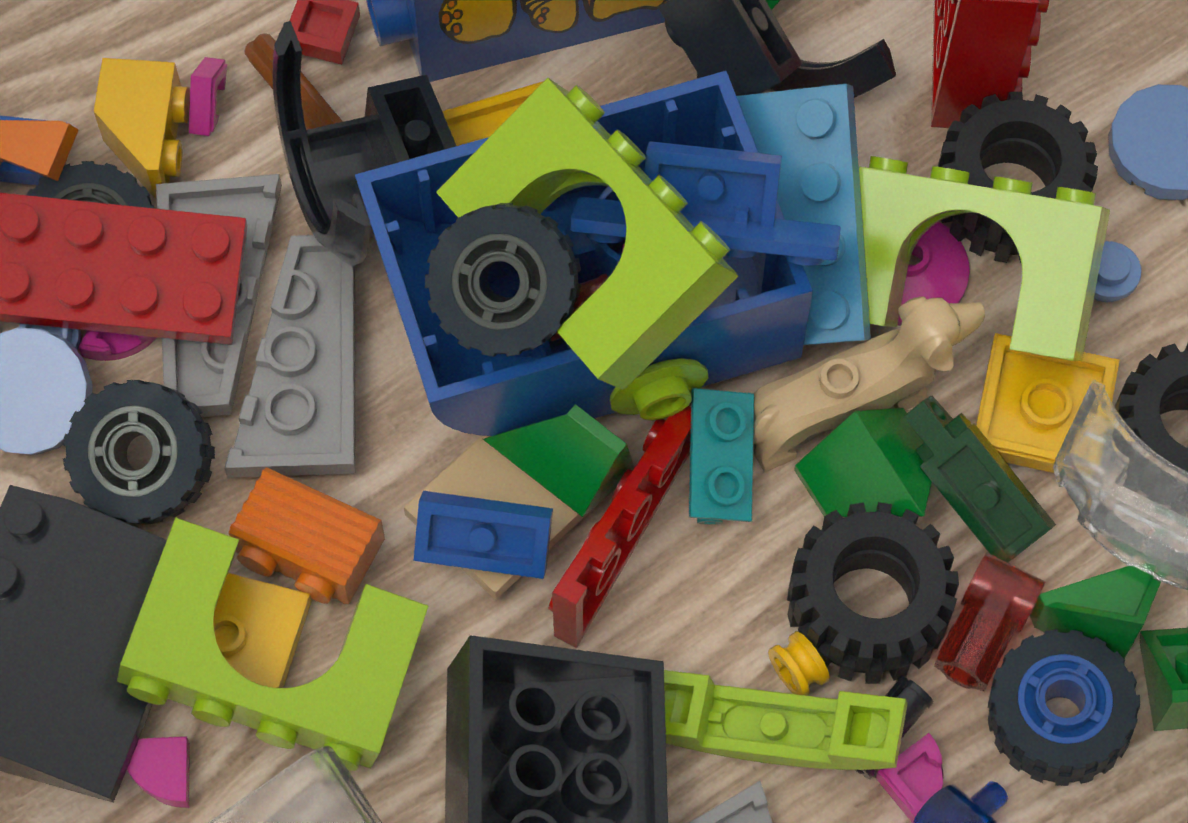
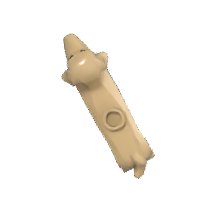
M924 296L910 299L898 309L902 320L900 329L874 337L796 374L760 387L754 392L753 444L757 445L755 457L764 473L796 459L795 446L803 442L810 435L837 428L855 411L889 409L892 406L907 410L928 398L925 387L933 382L936 370L949 372L953 368L952 347L980 327L985 318L984 306L980 302L947 303L943 298L926 299Z

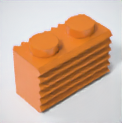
M267 467L262 470L261 477L256 481L254 489L249 493L248 500L243 503L242 510L237 514L236 520L231 524L229 530L230 537L239 539L236 553H238L237 560L243 566L266 577H270L275 571L282 573L286 577L293 578L296 581L294 586L297 590L310 594L311 599L324 604H328L331 598L338 599L343 604L351 602L385 540L382 520Z

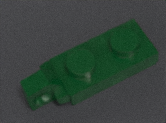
M933 396L922 400L904 416L924 442L916 449V452L924 462L920 466L921 469L1001 567L1006 565L1056 525L975 423L971 424L962 413L953 419Z

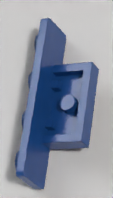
M649 141L646 151L645 174L652 181L658 175H661L683 196L688 204L680 212L694 227L700 221L708 225L729 247L730 251L726 256L749 258L755 256L757 252L784 255V258L791 263L806 266L818 265L824 260H837L840 226L775 218L781 155ZM588 197L578 198L571 216L570 230L586 233L587 238L596 242L617 243L623 241L626 237V220L621 202Z

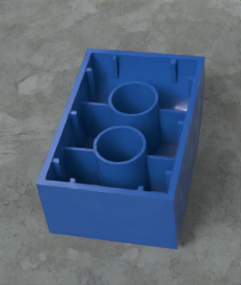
M727 71L600 106L605 112L598 120L603 128L610 135L617 129L620 130L641 150L645 157L649 141L758 153ZM489 137L355 174L431 411L441 423L463 433L494 436L566 415L575 404L594 419L615 413L611 409L610 395L615 386L597 379L558 332L542 345L533 350L524 351L520 355L507 357V354H497L494 357L482 355V351L471 348L468 350L458 344L459 340L451 333L447 335L439 325L442 322L436 312L432 313L428 303L431 300L429 288H425V275L429 274L430 263L427 261L431 250L436 248L440 241L438 237L458 219L436 192ZM646 158L638 165L644 173ZM589 185L570 190L555 199L541 213L544 217L550 216L559 224L557 228L564 236L568 235L574 245L571 248L575 259L579 258L581 271L578 272V283L581 284L579 297L576 298L573 306L575 308L573 313L610 277L622 255L626 237L623 241L617 243H601L590 240L586 237V233L570 230L571 216L578 198L588 197L620 201L616 193L608 186ZM777 201L775 218L784 219ZM757 252L755 256L749 258H734L725 255L723 259L737 273L738 277L650 365L679 358L697 360L708 370V379L702 386L704 387L801 358L813 293L803 265L791 263L784 258V255ZM495 261L491 265L488 272V282L491 289L502 297H514L520 286V278L516 269L503 261Z

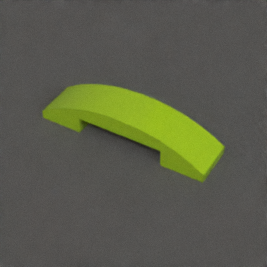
M664 670L667 744L724 757L794 767L838 770H871L897 767L908 704L906 699L839 691L838 699L715 685L709 675Z

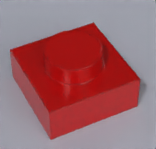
M297 0L289 21H291L298 38L302 55L342 65L360 18L359 3L350 0Z

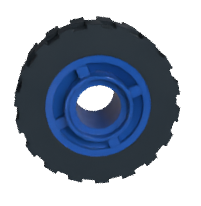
M1056 629L1045 631L1044 635L1035 638L1033 635L1022 640L1021 646L1015 650L1011 648L1004 656L1002 666L1000 668L997 667L993 678L987 707L989 708L987 720L989 731H993L995 735L994 744L1000 754L1004 752L1010 759L1009 764L1017 771L1023 770L1031 775V779L1043 783V780L1055 782V786H1068L1069 782L1080 781L1083 784L1092 781L1095 775L1101 772L1105 774L1112 769L1119 756L1122 758L1129 746L1138 721L1137 714L1140 709V695H1136L1135 687L1137 681L1133 672H1129L1125 667V659L1117 651L1114 653L1107 648L1106 642L1097 637L1092 639L1083 636V632L1070 630V633H1061ZM1056 697L1067 698L1075 703L1080 713L1074 717L1062 718L1053 714L1048 709L1046 702Z

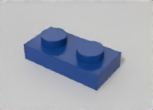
M423 491L418 504L413 561L544 579L547 569L553 508Z

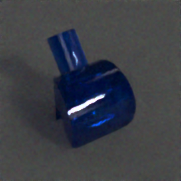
M994 781L988 782L971 798L956 785H948L936 792L923 805L915 816L914 823H998L991 816L1007 803L1008 796L1004 788Z

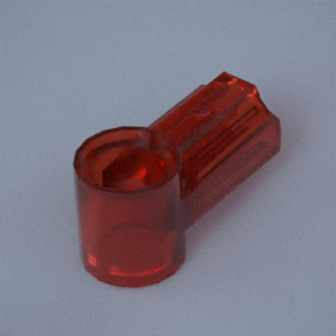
M986 552L962 598L960 605L964 607L941 646L934 667L940 670L948 680L963 688L977 689L985 692L1014 633H1021L1046 581Z

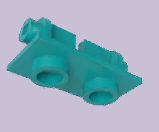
M693 388L691 394L689 518H697V523L706 525L723 524V520L751 522L754 394Z

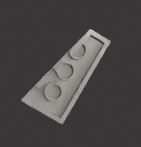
M280 174L156 184L157 209L242 217L247 220V234L232 345L162 338L164 386L177 390L184 394V398L189 402L195 403L202 411L201 417L232 414L281 192Z
M314 235L291 236L272 300V314L265 338H261L255 359L257 366L248 395H245L239 415L240 426L234 447H230L225 464L227 478L261 477L262 470L266 467L285 476L356 474L355 265L347 264L318 242Z

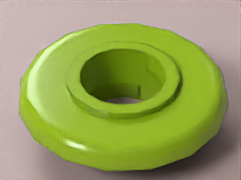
M684 358L666 360L649 365L624 390L617 387L614 388L610 395L611 409L619 414H639L640 418L644 420H658L672 416L682 411L691 403L692 389L702 388L708 379V370L697 360Z

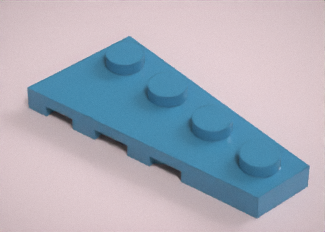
M839 84L736 96L758 153L782 156L777 201L784 219L831 224L841 227L837 260H824L818 265H803L813 290L804 345L870 340L853 86Z

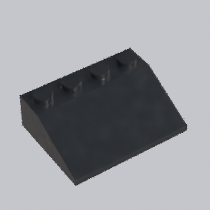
M13 485L9 486L0 507V771L114 803L153 705L133 697L127 692L128 685L117 682L119 668L167 540L69 499Z
M470 635L447 668L445 823H668L664 661Z

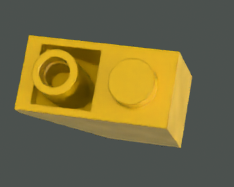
M102 58L93 110L102 139L150 194L156 198V184L170 183V176L179 177L181 173L182 142L181 140H176L178 124L187 123L189 120L190 89L189 87L181 86L175 62Z

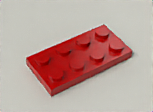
M0 193V322L232 345L247 234L246 218Z

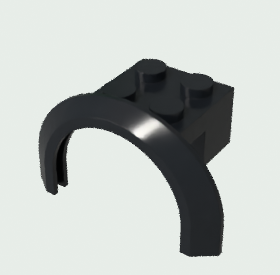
M668 0L658 7L665 18V27L668 35L676 45L685 51L697 71V79L727 71L736 96L759 94L769 88L777 92L849 84L853 86L855 98L896 76L891 51L884 39L853 56L839 61L809 62L801 60L765 0Z
M291 21L284 22L274 44L272 77L277 124L290 179L305 220L318 242L347 264L352 266L358 265L366 259L369 238L374 237V233L355 174L456 146V143L427 74L368 87L364 117L306 130L300 82L302 49Z

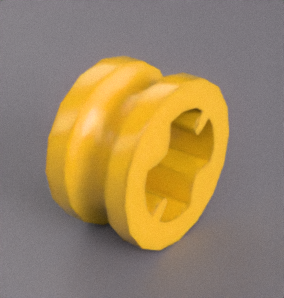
M795 631L789 635V644L786 647L782 648L780 645H774L768 650V655L775 671L785 686L793 694L807 696L810 693L809 686L812 683L824 685L829 681L830 675L824 660L805 635Z

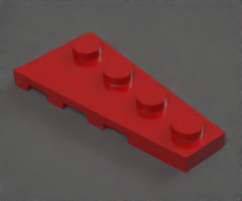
M690 406L669 416L667 420L663 418L654 422L643 444L642 451L645 453L633 470L628 469L624 473L615 489L612 503L600 521L596 522L592 527L582 548L553 590L548 610L553 612L554 637L575 648L580 644L690 455Z

